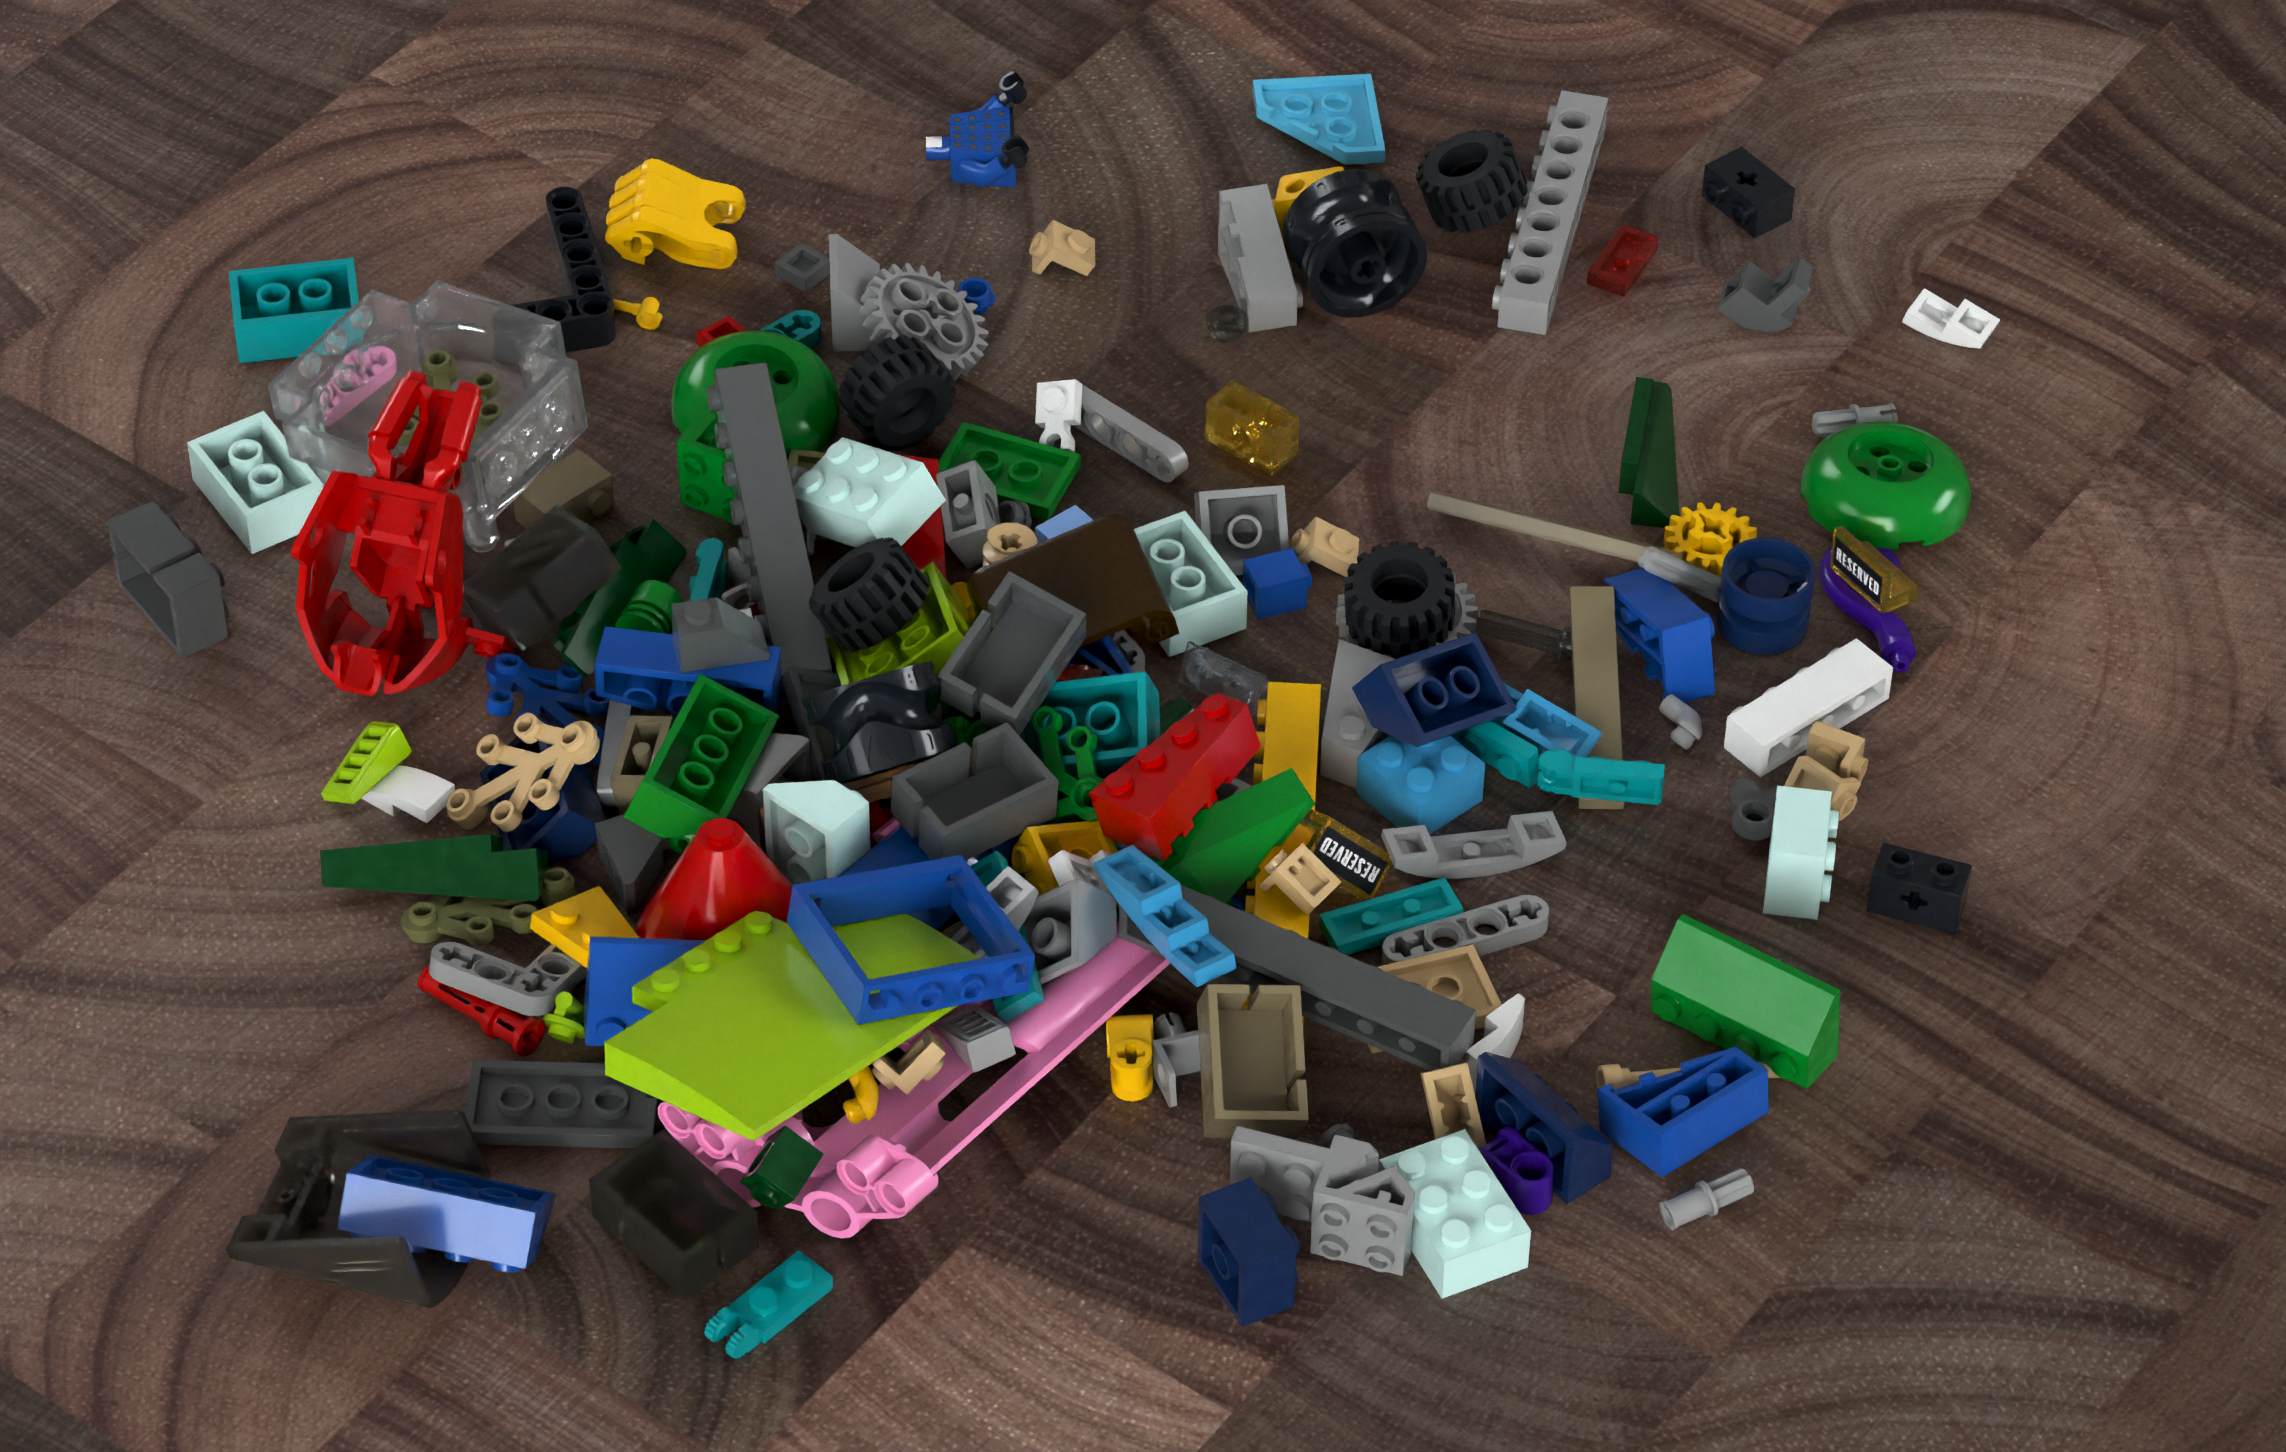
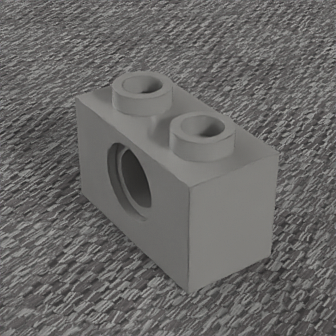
M976 460L936 474L938 488L946 500L941 505L946 543L967 569L983 563V545L987 541V532L995 525L1001 524L996 487Z

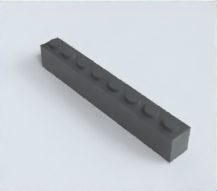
M767 363L715 369L713 386H707L708 407L710 412L717 411L719 423L715 424L714 427L716 445L718 450L725 449L727 461L722 463L724 483L726 488L733 487L735 499L730 501L731 517L734 526L741 525L743 538L738 539L741 563H749L751 576L746 578L748 598L750 603L757 602L759 615H755L754 619L761 622L767 646L781 647L782 695H784L786 691L782 678L788 667L831 672V662L823 625L809 608V598L812 595L814 583Z
M1180 885L1183 899L1207 918L1209 933L1234 953L1237 969L1216 978L1217 980L1227 984L1249 985L1250 994L1252 995L1258 985H1300L1303 1017L1429 1071L1458 1064L1474 1042L1475 1009L1457 1000H1451L1427 990L1417 983L1409 982L1387 973L1377 966L1369 965L1347 956L1335 948L1326 947L1300 936L1292 930H1286L1260 919L1252 913L1244 912L1222 903L1212 896L1201 894ZM1119 906V937L1163 956L1145 937L1122 907Z

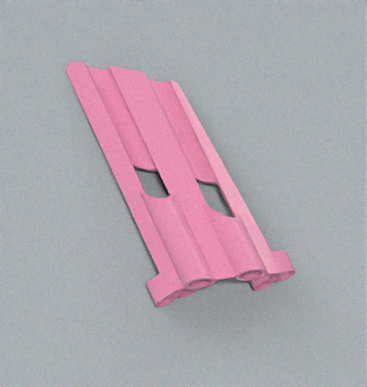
M1118 921L1117 938L1084 965L1041 984L1045 1000L1006 1022L996 1014L993 1000L990 999L959 1005L935 1022L973 1005H977L1003 1021L1010 1029L1014 1046L1024 1049L1028 1053L952 1122L944 1120L940 1115L938 1103L973 1072L935 1029L934 1022L897 1047L906 1053L924 1032L929 1029L942 1040L946 1052L942 1057L944 1059L943 1066L929 1081L922 1079L908 1095L897 1086L890 1090L881 1083L878 1086L880 1092L876 1115L869 1121L866 1118L858 1124H851L845 1114L835 1124L825 1127H810L803 1120L802 1109L757 1140L752 1141L664 1101L658 1106V1115L664 1127L695 1162L709 1171V1180L715 1191L726 1201L744 1208H754L761 1204L751 1196L750 1189L740 1183L741 1179L767 1138L782 1127L787 1126L824 1154L796 1199L784 1207L804 1212V1215L813 1226L829 1236L849 1238L854 1236L873 1218H900L909 1213L938 1186L939 1181L936 1172L1154 979L1170 962L1164 956L1120 938Z

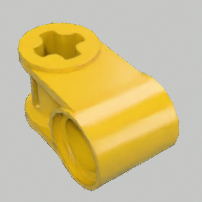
M1153 1014L1111 1016L1106 1020V1034L1112 1091L1118 1098L1124 1101L1134 1102L1148 1097L1153 1090Z

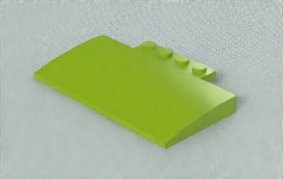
M755 910L632 986V1003L648 1009L652 1013L604 1042L605 1075L755 1141L958 1006L858 1025L788 923L778 920L768 913ZM906 913L832 926L869 980L980 959L962 945ZM880 990L870 991V994L879 993Z

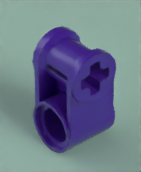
M1505 1126L1497 1131L1496 1138L1484 1147L1476 1146L1519 1212L1529 1215L1539 1214L1551 1206L1553 1200V1162L1547 1155L1526 1141L1516 1129L1511 1126Z

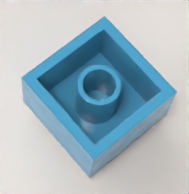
M1389 736L1358 756L1356 794L1397 828L1426 825L1430 835L1483 801L1485 763L1451 736L1420 747H1415L1396 737Z

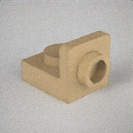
M1815 721L1808 734L1806 756L1808 755L1833 773L1838 774L1841 778L1854 777L1860 782L1868 766V759L1863 757L1865 738Z
M1807 755L1798 756L1784 786L1832 791L1830 810L1839 811L1838 821H1841L1854 809L1857 803L1856 793L1861 782L1854 777L1841 778Z
M1302 843L1290 855L1283 849L1266 865L1264 869L1270 875L1259 888L1266 893L1276 884L1308 916L1341 881Z

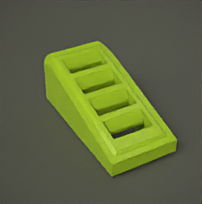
M371 721L359 735L321 792L324 801L355 804L407 758L412 750L401 728L395 723Z

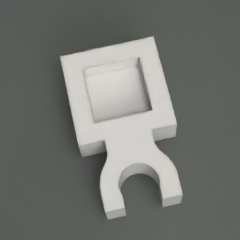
M1076 379L1037 383L1035 423L1041 428H1045L1039 443L1053 446L1056 440L1061 439L1060 449L1074 453L1075 440L1071 435L1070 427L1071 425H1081L1082 383Z

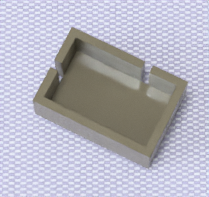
M1207 984L1197 1002L1204 1137L1232 1138L1236 1126L1284 1138L1297 1139L1309 1120L1306 1079H1301L1306 1069L1300 985H1258L1248 1002V1010H1241L1250 994L1249 985Z

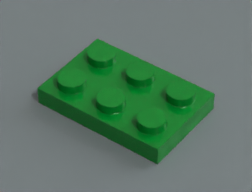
M962 422L938 461L940 473L976 460L996 487L998 505L1005 500L1025 502L1029 507L1032 517L1047 521L1052 516L1081 467V454Z

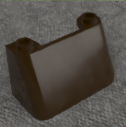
M1121 514L1103 516L986 565L975 571L967 583V591L976 617L979 616L982 610L988 612V601L1009 571L1086 613V638L1079 648L1128 627L1131 628L1137 641L1143 644L1158 643L1180 634L1175 617L1138 537L1128 519Z

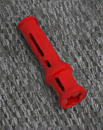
M429 965L421 972L417 983L418 989L429 993L454 1010L480 1024L483 1034L491 1039L500 1038L507 1042L519 1056L530 1055L541 1043L545 1033V1024L540 1018L536 1016L527 1017L524 1014L442 984L429 975ZM452 991H454L455 993H457V994L461 995L462 997L466 998V999L469 1000L470 1002H468V1001L464 1000L463 998L459 997L458 995L454 994Z

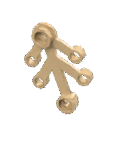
M525 713L516 720L513 731L526 744L541 741L552 745L540 753L507 746L496 735H486L477 745V755L488 765L501 763L514 768L474 791L471 789H457L451 793L446 802L449 817L461 828L472 829L484 820L488 811L487 803L513 788L515 790L509 801L499 802L491 812L492 822L502 831L509 832L518 827L522 820V812L529 800L541 810L551 809L558 802L560 790L574 764H585L597 754L600 740L597 737L596 729L587 721H576L563 729L544 724L533 713ZM553 766L548 778L541 779L545 770Z

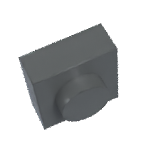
M802 242L774 263L775 276L805 293L830 274L829 257Z

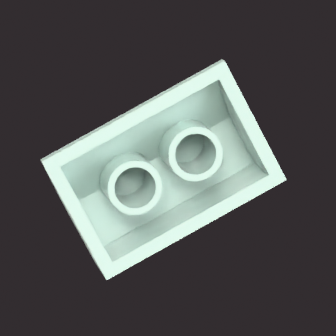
M835 780L772 783L763 788L766 855L793 885L837 877L870 850L869 802L857 791L849 790Z

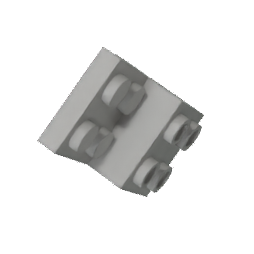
M1236 1126L1231 1139L1230 1185L1251 1177L1261 1193L1266 1192L1270 1195L1277 1214L1285 1215L1295 1220L1312 1222L1310 1253L1324 1256L1330 1260H1340L1368 1267L1378 1272L1404 1275L1411 1256L1415 1192L1395 1166L1378 1172L1379 1154L1370 1143L1334 1135L1330 1148H1325Z

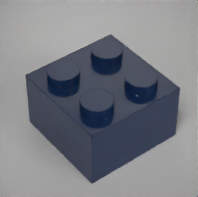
M1250 1177L1200 1196L1197 1259L1240 1325L1243 1327L1294 1307V1285L1298 1284L1295 1262L1296 1254L1299 1253L1300 1247L1292 1228L1289 1226L1284 1227L1277 1217L1276 1208L1270 1195L1266 1192L1261 1193Z

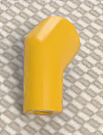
M868 1065L849 1078L856 1097L845 1101L842 1107L851 1124H858L866 1118L869 1121L876 1115L880 1091Z

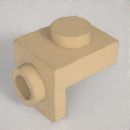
M1052 220L1043 233L1038 232L1031 242L1029 253L1032 255V272L1041 275L1051 261L1085 276H1088L1095 267V239L1081 230L1072 229Z
M1315 517L1304 530L1299 529L1296 531L1291 539L1289 549L1293 548L1301 564H1308L1312 560L1344 577H1348L1347 570L1351 563H1357L1359 538L1344 529Z
M927 1029L896 1063L885 1054L872 1063L874 1068L871 1072L888 1089L892 1090L897 1086L908 1095L922 1079L929 1081L943 1066L944 1059L942 1057L946 1052L942 1040Z

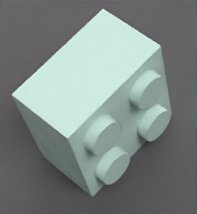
M1777 785L1763 914L1818 920L1820 901L1829 902L1832 875L1824 874V870L1833 871L1836 844L1835 842H1828V837L1836 838L1839 811L1830 810L1832 791Z

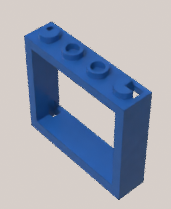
M962 855L792 885L787 923L858 1025L1029 992L1035 954ZM951 905L988 957L869 980L832 926ZM880 990L879 993L870 994V991Z

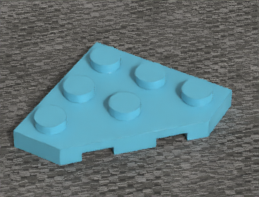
M1371 74L1253 80L1252 93L1258 119L1344 165L1385 163V145Z

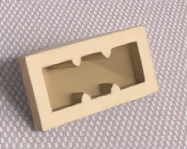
M1468 1062L1420 1073L1435 1140L1465 1129L1476 1146L1484 1147L1486 1142Z

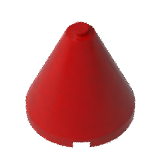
M727 818L712 819L700 826L639 917L635 932L640 938L708 940L716 933L721 932L755 910L768 913L772 917L787 923L793 884L737 822Z

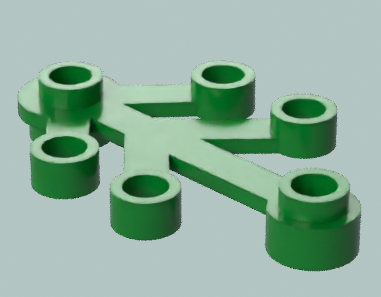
M1048 706L1038 708L1032 716V725L1038 731L1044 761L1040 760L1059 781L1058 790L1069 796L1057 801L1056 817L1040 825H1050L1053 822L1073 815H1077L1089 822L1098 821L1094 806L1090 807L1089 792L1105 780L1098 777L1093 752L1098 744L1096 734L1085 726H1076L1067 735V745L1075 752L1079 778L1077 780L1066 773L1058 735L1063 726L1061 714ZM1048 715H1052L1051 724L1048 727L1043 728L1042 723L1044 718ZM981 719L975 721L967 731L966 743L972 748L973 738L992 729L981 723ZM1087 734L1085 745L1077 747L1079 737Z

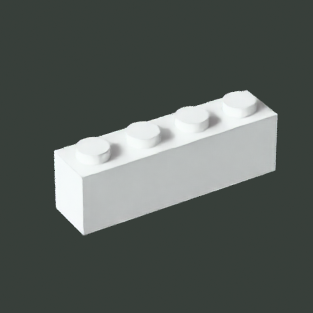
M1857 638L1841 648H1835L1825 658L1810 667L1800 669L1792 678L1777 687L1767 689L1762 696L1744 707L1740 706L1733 710L1727 716L1724 748L1761 778L1807 749L1808 734L1815 721L1840 729L1889 699L1893 667Z

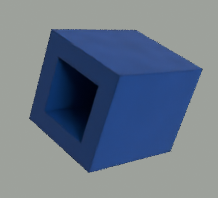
M1293 548L1243 560V586L1247 590V600L1258 620L1307 608V589L1312 588V577L1307 564L1300 563Z

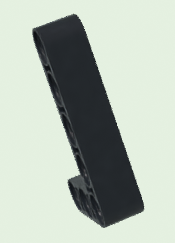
M558 187L546 195L548 233L567 296L502 307L496 312L494 324L497 352L506 360L520 361L598 348L610 344L616 337L612 294L582 195L575 188Z

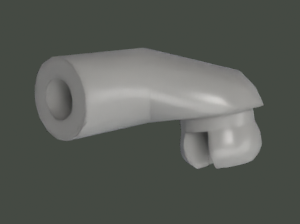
M1670 694L1665 697L1660 704L1659 711L1678 725L1671 732V739L1683 749H1689L1695 740L1699 741L1702 737L1701 717L1694 709L1675 695Z

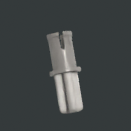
M1893 403L1860 408L1857 404H1851L1849 409L1816 412L1812 416V430L1816 436L1825 437L1847 426L1864 422L1884 421L1898 423L1897 413L1891 414V412L1896 410Z
M1742 1168L1707 1183L1700 1180L1696 1182L1694 1189L1668 1201L1661 1202L1659 1208L1662 1218L1669 1229L1675 1230L1679 1226L1704 1215L1714 1217L1718 1214V1209L1751 1195L1754 1192L1753 1180L1748 1172Z

